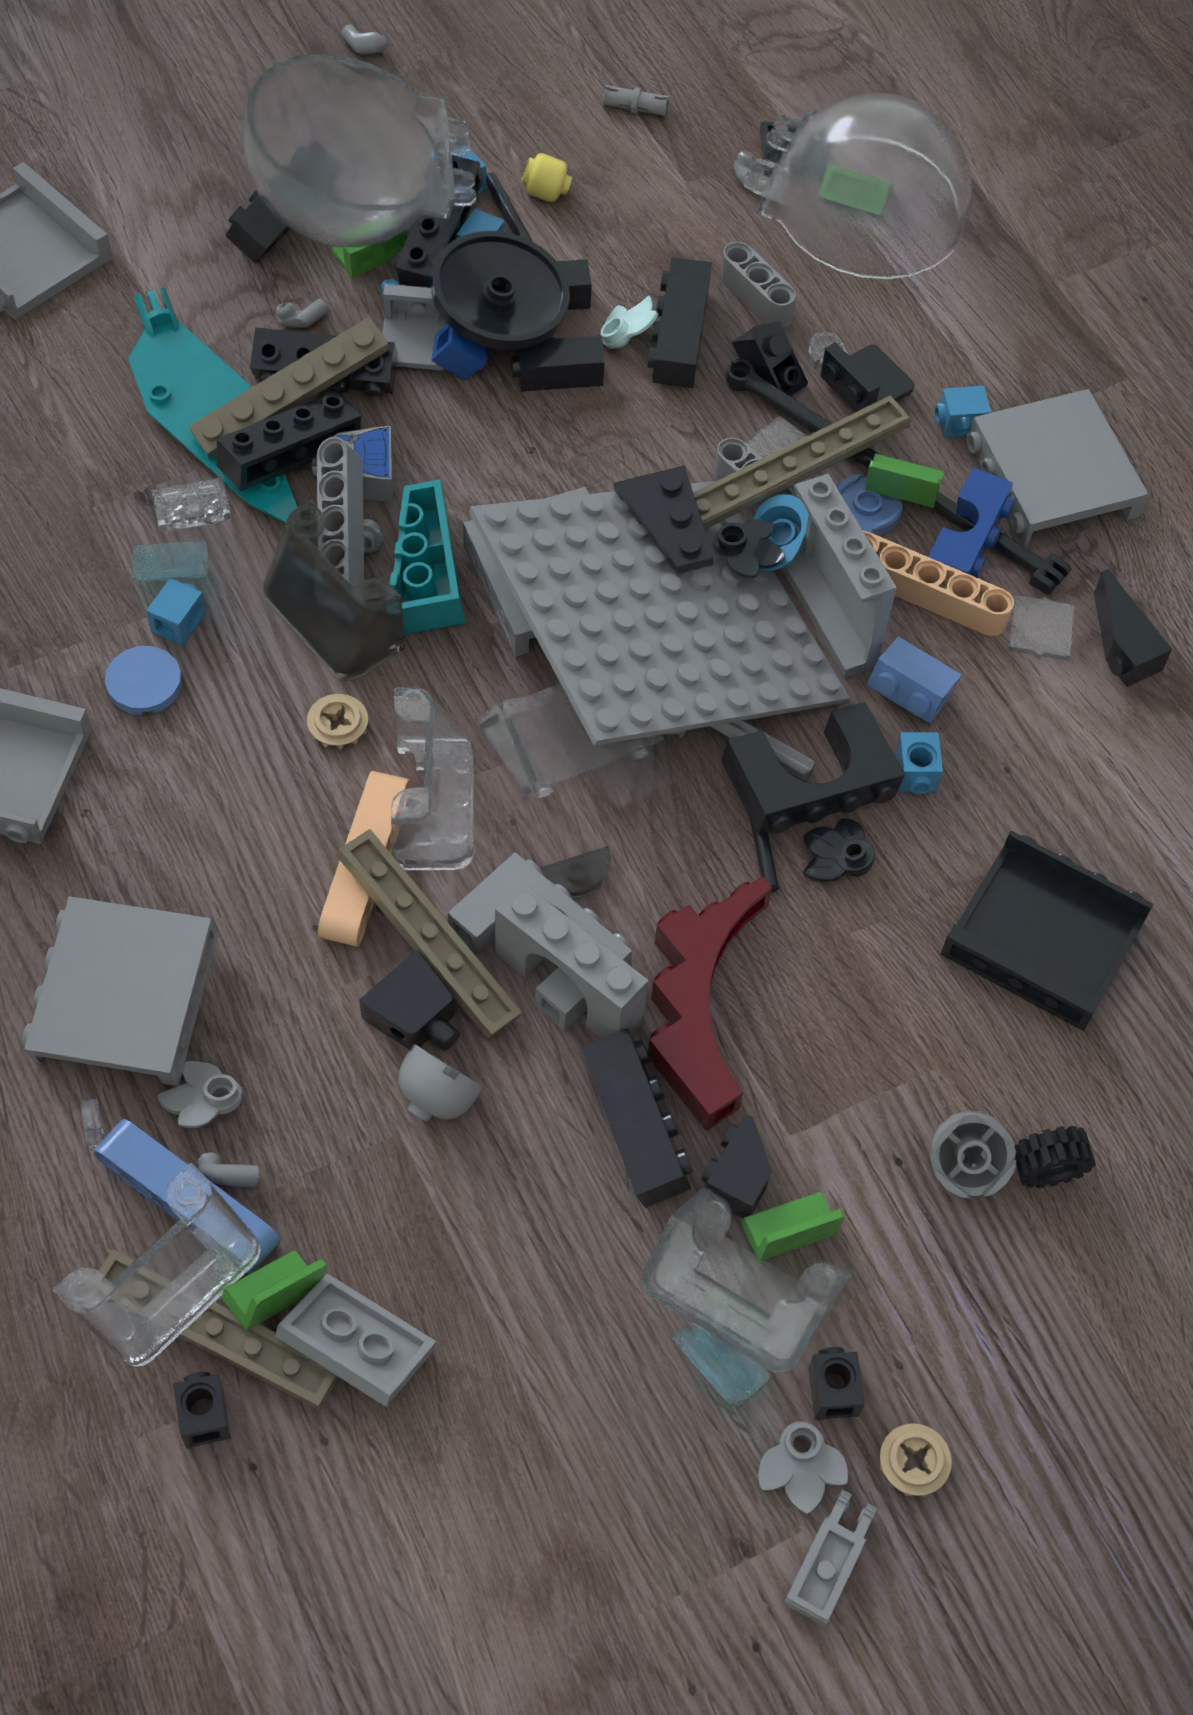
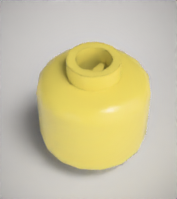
M539 153L534 159L529 158L521 183L526 185L525 190L528 195L553 203L560 194L566 196L572 176L566 175L568 168L565 161Z

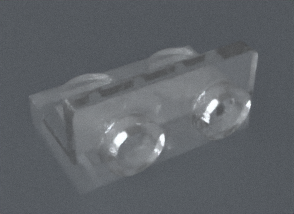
M223 477L151 490L160 533L232 520Z

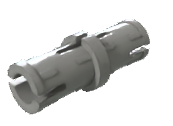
M606 84L603 106L630 110L632 114L642 112L666 117L669 95L644 92L639 87H634L633 90Z

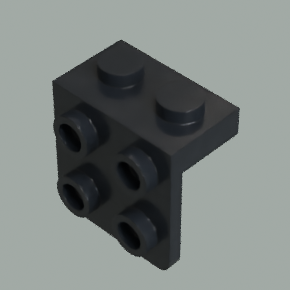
M836 342L825 348L820 377L855 412L890 395L897 402L914 391L915 383L877 345H868L850 356Z

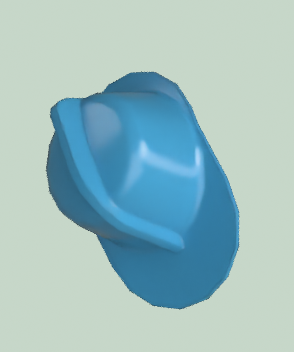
M789 494L776 495L768 498L758 507L753 520H764L774 524V530L768 539L785 553V559L778 565L770 568L759 567L758 570L774 571L783 568L793 561L802 548L809 513L799 498Z

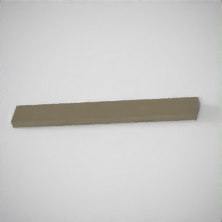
M890 395L693 492L704 529L908 428L912 419Z

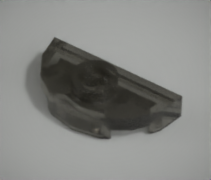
M602 847L540 867L545 878L554 885H562L572 898L585 897L598 890L608 875L611 865L609 847Z

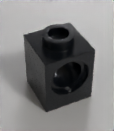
M829 1347L820 1350L818 1354H813L808 1371L815 1420L859 1417L864 1406V1396L858 1353L845 1352L844 1348ZM837 1374L844 1379L846 1387L834 1389L826 1383L824 1376Z
M196 1372L185 1376L182 1382L173 1383L180 1434L186 1448L231 1439L224 1390L218 1374L211 1375L209 1372ZM200 1399L213 1401L211 1409L203 1415H194L190 1412L192 1405Z

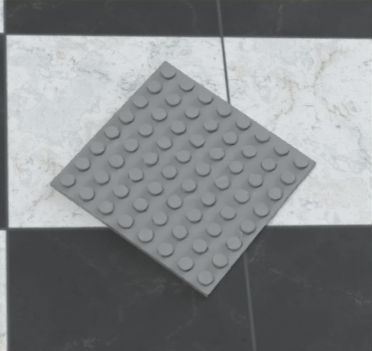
M715 481L690 484L693 492ZM615 491L470 506L469 514L594 746L848 703L850 700V696L774 571L758 570L755 578L740 576L728 567L726 557L715 550L714 536L721 526L727 523H737L740 525L744 523L739 513L705 529L714 565L677 574L654 544L652 536L642 523H638L632 515L630 507L624 499L621 500Z

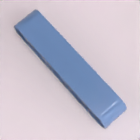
M121 1119L93 1150L94 1155L109 1170L248 1274L255 1272L281 1242L280 1236L262 1219L126 1119Z

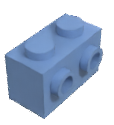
M898 636L877 660L866 685L930 724L950 700L962 675Z

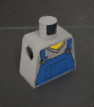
M391 426L368 428L334 435L333 437L343 439L362 458L363 499L393 502ZM312 455L313 477L317 476V455Z

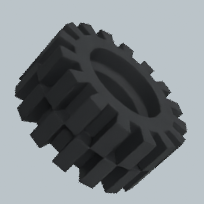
M1060 1126L1054 1131H1050V1128L1042 1130V1134L1033 1133L1029 1135V1139L1023 1138L1018 1141L1019 1144H1015L1016 1167L1021 1184L1030 1188L1034 1186L1044 1188L1047 1184H1050V1187L1057 1186L1062 1181L1064 1183L1071 1182V1178L1079 1179L1083 1177V1173L1091 1172L1092 1167L1096 1165L1087 1133L1081 1127L1077 1129L1076 1126H1069L1065 1129L1064 1126Z

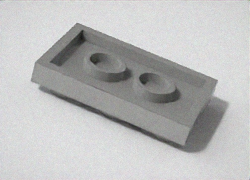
M328 1273L278 1324L275 1335L278 1339L385 1407L389 1405L429 1358L436 1344L434 1339Z

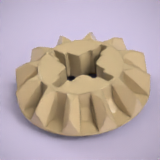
M345 694L325 696L316 701L308 712L307 727L313 740L317 739L325 748L329 745H334L341 750L346 744L353 743L356 745L358 738L366 734L368 724L367 710L359 700ZM344 713L345 725H339L337 729L332 730L331 721H337Z
M915 1423L901 1425L887 1435L880 1448V1470L883 1471L887 1478L889 1486L897 1488L905 1496L926 1497L941 1489L950 1475L952 1459L949 1447L942 1436L928 1426ZM925 1448L928 1450L921 1463L926 1469L925 1471L915 1467L911 1471L903 1472L908 1460L904 1452L908 1451L910 1454L915 1455L918 1452L921 1453Z

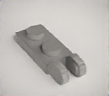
M844 1490L841 1491L829 1518L825 1517L783 1603L824 1627L866 1542L864 1536L877 1510L876 1507L867 1504L858 1517V1525L854 1532L842 1527L838 1522L841 1516L846 1513L852 1495Z

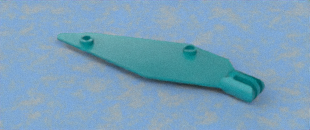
M160 288L164 308L160 307L154 290L146 291L151 311L149 313L146 311L140 293L134 295L133 300L141 318L144 331L129 355L128 362L147 413L248 505L287 525H297L301 520V514L285 474L240 492L217 467V455L209 460L188 427L251 388L249 383L178 321L165 288Z

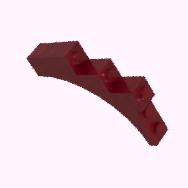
M763 876L751 884L749 882L742 883L732 892L729 898L721 903H710L700 912L699 916L688 905L678 912L672 910L666 913L657 924L655 944L673 966L664 968L654 978L651 1000L670 1023L661 1025L651 1034L648 1053L651 1062L706 1131L740 1109L743 1092L726 1068L714 1038L709 1010L710 986L714 971L727 946L749 921L769 905L772 887Z

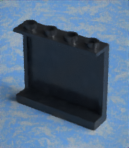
M1010 831L1004 847L957 925L954 924L947 935L940 955L1084 1031L1144 924L1153 904L1145 900L1137 892L1125 890L1108 881L1102 874L1091 872L1073 863L1067 856L1056 854L1038 845L1032 838Z

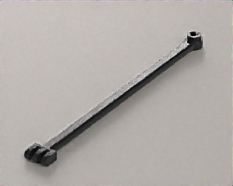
M735 359L731 361V365L728 364L726 382L731 389L735 391L748 389L814 433L833 424L758 376L759 374L754 372L753 365L747 360ZM868 447L851 457L869 468L875 454L879 453ZM940 492L938 493L935 506L931 509L965 531L971 530L975 524L969 518L956 513L957 503ZM1000 532L993 548L1032 573L1029 584L1047 595H1050L1056 586L1063 581L1064 577L1071 572V566L1055 554L1051 553L1044 560L1002 532Z

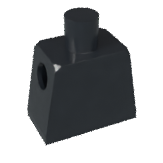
M416 950L359 999L361 1018L409 1050H411L414 1044L421 1047L431 1039L439 1048L446 1051L456 1043L460 1036V1032L449 1023L455 1015L453 996Z

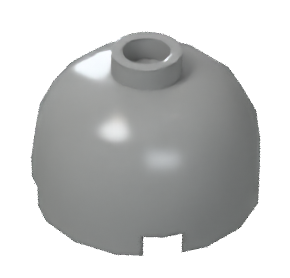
M416 1044L407 1053L399 1069L398 1084L400 1091L411 1102L407 1110L426 1122H429L432 1116L442 1120L455 1119L461 1116L475 1103L483 1090L481 1085Z
M967 1110L953 1114L939 1124L932 1137L930 1160L935 1176L946 1190L960 1197L970 1198V1196L982 1194L986 1197L995 1194L1008 1183L1016 1167V1150L1011 1134L999 1120L984 1112Z

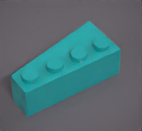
M439 479L404 486L398 524L400 529L399 537L394 551L395 564L394 570L391 572L389 584L391 589L390 597L385 611L393 637L466 623L448 510L441 481Z

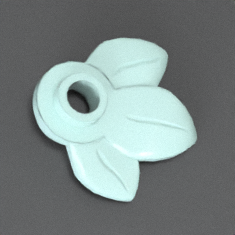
M647 296L629 310L620 305L613 309L600 332L603 337L602 342L608 349L624 347L633 336L644 332L654 323L658 313L654 310L652 298Z

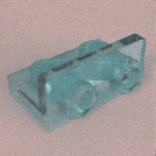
M206 541L135 545L133 547L134 565L130 566L132 581L136 583L168 581L170 578L173 580L210 578L208 544Z
M710 1312L694 1328L683 1326L671 1338L731 1407H742L771 1379L769 1371L715 1312Z

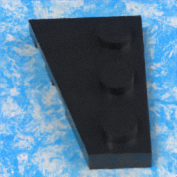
M685 465L614 483L616 494L621 500L624 499L632 510V515L639 524H643L652 536L654 544L677 574L714 565L712 551Z

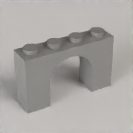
M516 852L448 912V923L469 949L478 956L495 940V908L523 882L631 966L632 950L623 936L618 933L612 934L601 924L600 919L592 910L588 908L582 909L572 900L570 893L562 885L551 883L543 876L537 864L531 860L525 861ZM559 967L535 989V1007L564 1032L587 1011V1003L583 994L572 979Z
M523 882L495 908V955L524 978L545 958L557 965L572 979L583 994L587 1003L586 1027L601 1039L627 1028L631 1035H633L642 1026L648 979Z

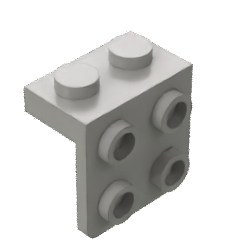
M385 284L383 292L385 319L382 335L386 341L395 342L398 352L396 366L444 370L445 368L431 361L435 334L447 324L434 305L431 288Z

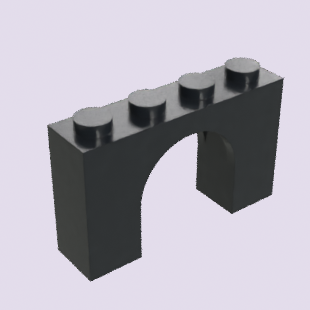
M588 259L557 261L564 271L569 284L570 300L567 310L591 308L592 283ZM600 336L578 338L550 337L546 341L529 348L509 350V352H516V356L511 357L513 378L519 377L521 392L603 386L605 362Z
M866 702L831 711L824 734L841 765L843 775L830 782H805L788 773L778 761L763 730L727 740L721 761L758 835L771 831L773 833H780L789 829L792 825L806 821L808 823H815L827 815L841 811L843 813H850L862 805L872 802L884 803L896 796L905 774Z

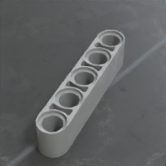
M330 437L321 443L317 452L319 598L324 604L340 616L350 618L361 611L365 601L363 463L359 454L343 439ZM345 592L343 597L339 599L340 595Z

